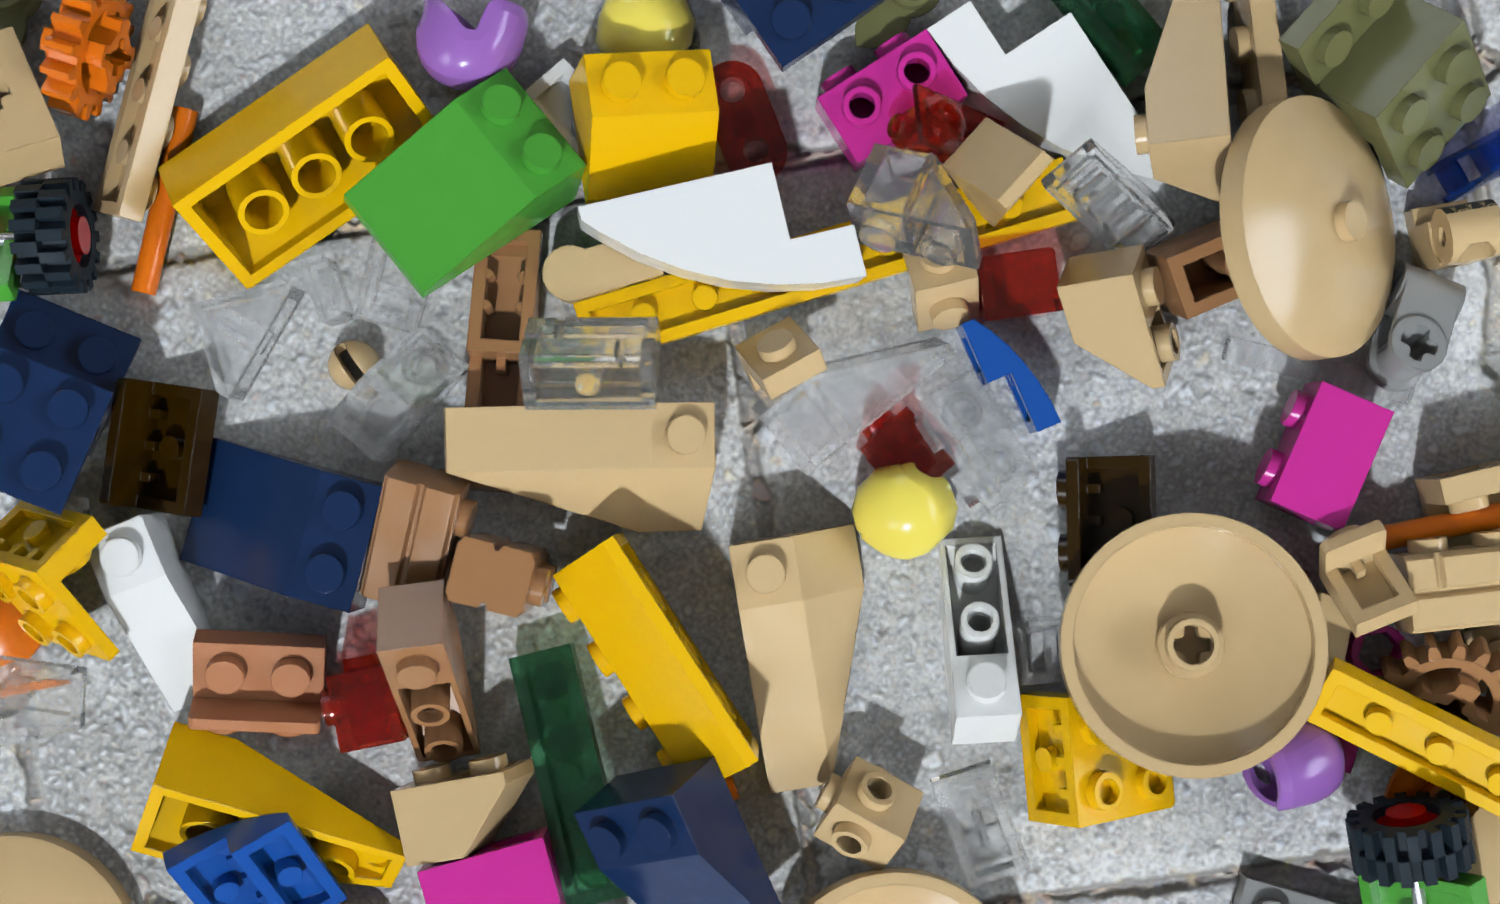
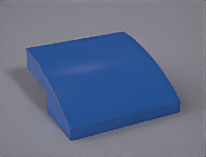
M287 812L256 816L229 823L184 841L162 853L167 872L194 904H339L348 899L344 888Z

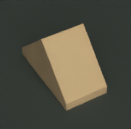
M986 117L946 160L942 167L982 217L994 227L1037 181L1053 161V158L1044 150Z

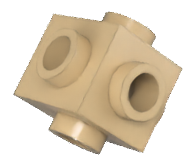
M856 756L841 777L832 772L819 792L814 807L820 809L823 813L813 836L833 846L836 851L844 856L855 858L875 870H883L906 841L924 792L891 775L884 768L873 765Z

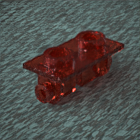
M916 83L912 86L914 107L904 113L893 115L888 122L887 133L892 138L895 147L902 150H912L924 156L933 152V160L944 164L986 117L1004 128L1005 124L1001 120Z

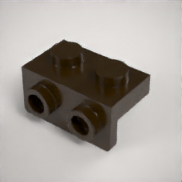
M119 377L115 386V397L112 406L99 495L100 503L110 506L135 507L186 517H201L220 391Z
M1155 455L1066 457V470H1059L1057 474L1056 494L1059 507L1067 508V534H1061L1059 537L1058 563L1061 572H1068L1069 586H1072L1083 566L1105 543L1136 524L1156 518Z

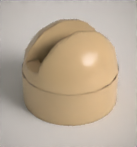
M347 340L338 344L330 353L328 359L329 375L343 389L351 391L368 389L375 384L381 374V358L376 349L368 343L359 340ZM346 350L364 374L357 381L340 358Z

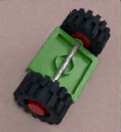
M78 177L27 179L19 181L20 185L15 187H0V302L16 301L20 280L23 288L29 289V294L32 296L78 294L91 291L94 287L93 280H97L98 276L95 263H100V252L96 249V242H100L99 231H95L94 223L98 220L97 214L90 208L93 199L90 192H85L86 184L83 180H79Z
M1418 791L1416 796H1407L1406 792L1394 793L1395 798L1387 799L1383 795L1374 797L1373 804L1363 801L1356 805V810L1350 809L1346 813L1345 823L1353 872L1358 876L1362 904H1489L1485 876L1467 873L1472 869L1471 864H1475L1476 855L1469 809L1461 799L1454 798L1450 800V796L1444 793L1430 797L1429 791Z

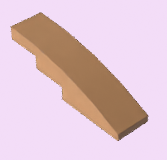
M529 229L474 265L466 346L469 354L465 407L534 406L541 293L542 230ZM473 481L470 486L471 491L508 493Z

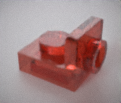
M886 406L859 430V433L866 441L856 450L874 470L879 467L912 462L924 474L930 477H941L955 464V461L914 418L915 414L907 406L902 407L896 414Z

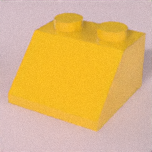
M710 49L583 54L569 80L578 152L580 158L586 164L582 177L585 205L714 176L719 106Z

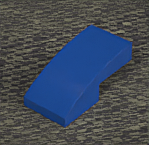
M974 319L956 328L980 385H985L1004 376L1029 433L1042 431L1061 422L1050 398L1038 379L1009 345Z

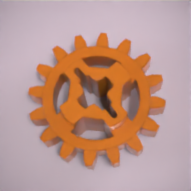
M62 0L59 13L52 12L50 17L52 24L50 27H44L39 49L45 51L46 59L39 66V72L47 75L42 85L41 93L49 96L47 103L49 108L57 110V112L89 121L90 115H101L103 101L112 102L117 82H122L124 78L123 73L126 69H131L136 47L131 46L130 37L134 33L135 26L131 25L129 21L134 10L133 4L126 2L127 0Z

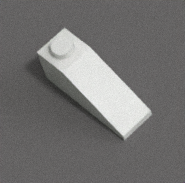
M164 513L141 514L105 529L107 535L91 550L92 554L89 561L105 600L173 712L190 706L193 699V639L196 629H212L183 560H180V551Z

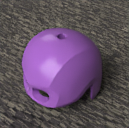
M424 0L423 15L416 25V50L421 64L432 78L447 87L467 92L505 68L511 73L520 57L527 36L529 22L527 11L524 8L507 0H492L487 4L479 25L475 29L442 0Z
M1307 721L1286 746L1269 759L1260 763L1269 776V784H1265L1258 779L1254 767L1246 769L1242 773L1250 791L1264 803L1276 807L1277 811L1315 804L1329 797L1339 788L1344 778V750L1338 736Z

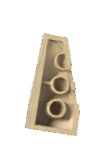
M1173 0L1144 87L1146 114L1134 115L1137 155L1150 154L1153 179L1220 203L1222 173L1232 142L1220 0Z
M714 402L444 408L445 473L608 522L635 532L701 531L716 468Z
M854 524L730 543L728 546L770 794L822 786L832 772L834 773L864 591Z

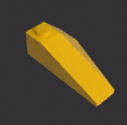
M174 721L131 847V851L163 859V852L207 831L251 817L287 812L339 883L391 888L405 863L401 840L238 739L215 734L208 730H192L188 728V725Z

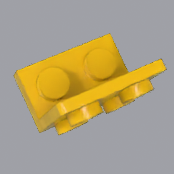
M21 500L0 520V600L6 603L12 602L23 615L18 620L20 627L39 644L48 646L53 642L61 645L68 652L79 658L89 654L111 661L120 652L119 649L61 582L66 576L75 573L89 561L92 554L91 550L107 533L92 515L64 509L62 515Z
M1034 691L1020 694L1022 708L1020 732L1029 821L1083 828L1168 809L1174 806L1173 776L1140 767L1111 750L1088 728L1078 714L1068 693Z

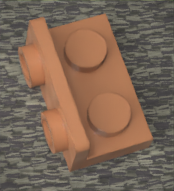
M196 629L193 639V699L188 713V728L192 730H208L221 735L233 734L238 731L275 733L282 737L318 734L321 729L326 700L327 635Z

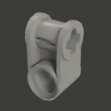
M1405 261L1397 266L1394 270L1387 308L1380 324L1373 333L1369 350L1366 354L1365 366L1369 377L1376 385L1386 391H1406L1420 380L1423 373L1432 371L1443 362L1447 355V348L1454 324L1465 301L1466 287Z

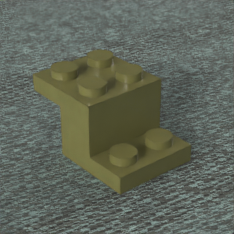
M1313 0L1279 38L1283 51L1304 94L1320 97L1340 108L1358 129L1363 138L1373 145L1387 178L1406 189L1423 171L1435 165L1444 147L1465 123L1473 121L1480 114L1487 98L1491 95L1464 19L1423 0Z

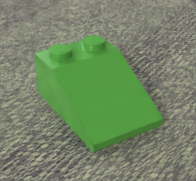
M507 68L451 101L344 194L343 200L420 296L424 298L574 201L586 164Z

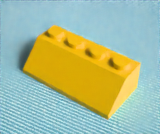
M367 23L157 169L172 206L246 289L249 290L353 219L356 215L344 202V194L430 121L434 115L369 23Z
M623 532L611 536L553 575V578L559 585L557 589L552 591L557 605L570 623L573 624L581 619L594 641L586 645L592 659L605 677L616 673L629 693L621 699L627 713L639 730L643 731L650 726L662 744L663 748L656 752L662 767L714 756L725 779L758 761L759 742Z

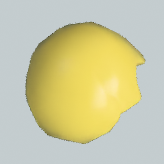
M606 0L598 16L596 44L600 53L688 50V47L692 45L696 19L688 0Z
M912 462L877 468L857 487L852 506L854 524L857 531L860 532L861 539L883 555L910 560L932 551L954 528L958 505L949 482L942 476L930 477L924 474Z

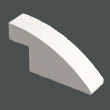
M971 1L927 28V31L967 92V97L999 125L1044 150L1051 158L1063 157L1065 164L1091 175L1152 190L1164 184L1153 179L1150 154L1137 155L1134 115H1138V113L1071 12L1007 54L1004 53Z
M772 162L578 207L577 217L580 229L599 242L637 262L688 280L723 288L786 292L814 291L855 284L867 276L854 225L790 239Z

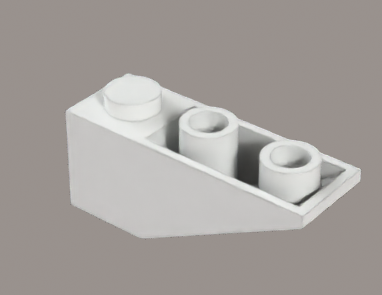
M1001 536L943 539L938 544L945 679L952 745L1016 741L1022 717L1002 538Z

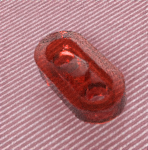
M725 61L713 67L719 106L717 143L729 172L772 162L775 178L777 179L786 165L787 143L761 77L755 69L740 61ZM729 82H736L744 88L745 94L737 102H727L720 95L722 87ZM761 141L767 146L768 154L762 161L753 162L745 157L743 151L749 142Z

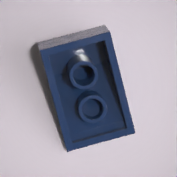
M213 437L202 516L191 517L180 560L288 597L351 613L365 608L367 598L362 596L360 589L383 483Z
M714 756L617 775L574 812V816L600 871L637 904H781Z

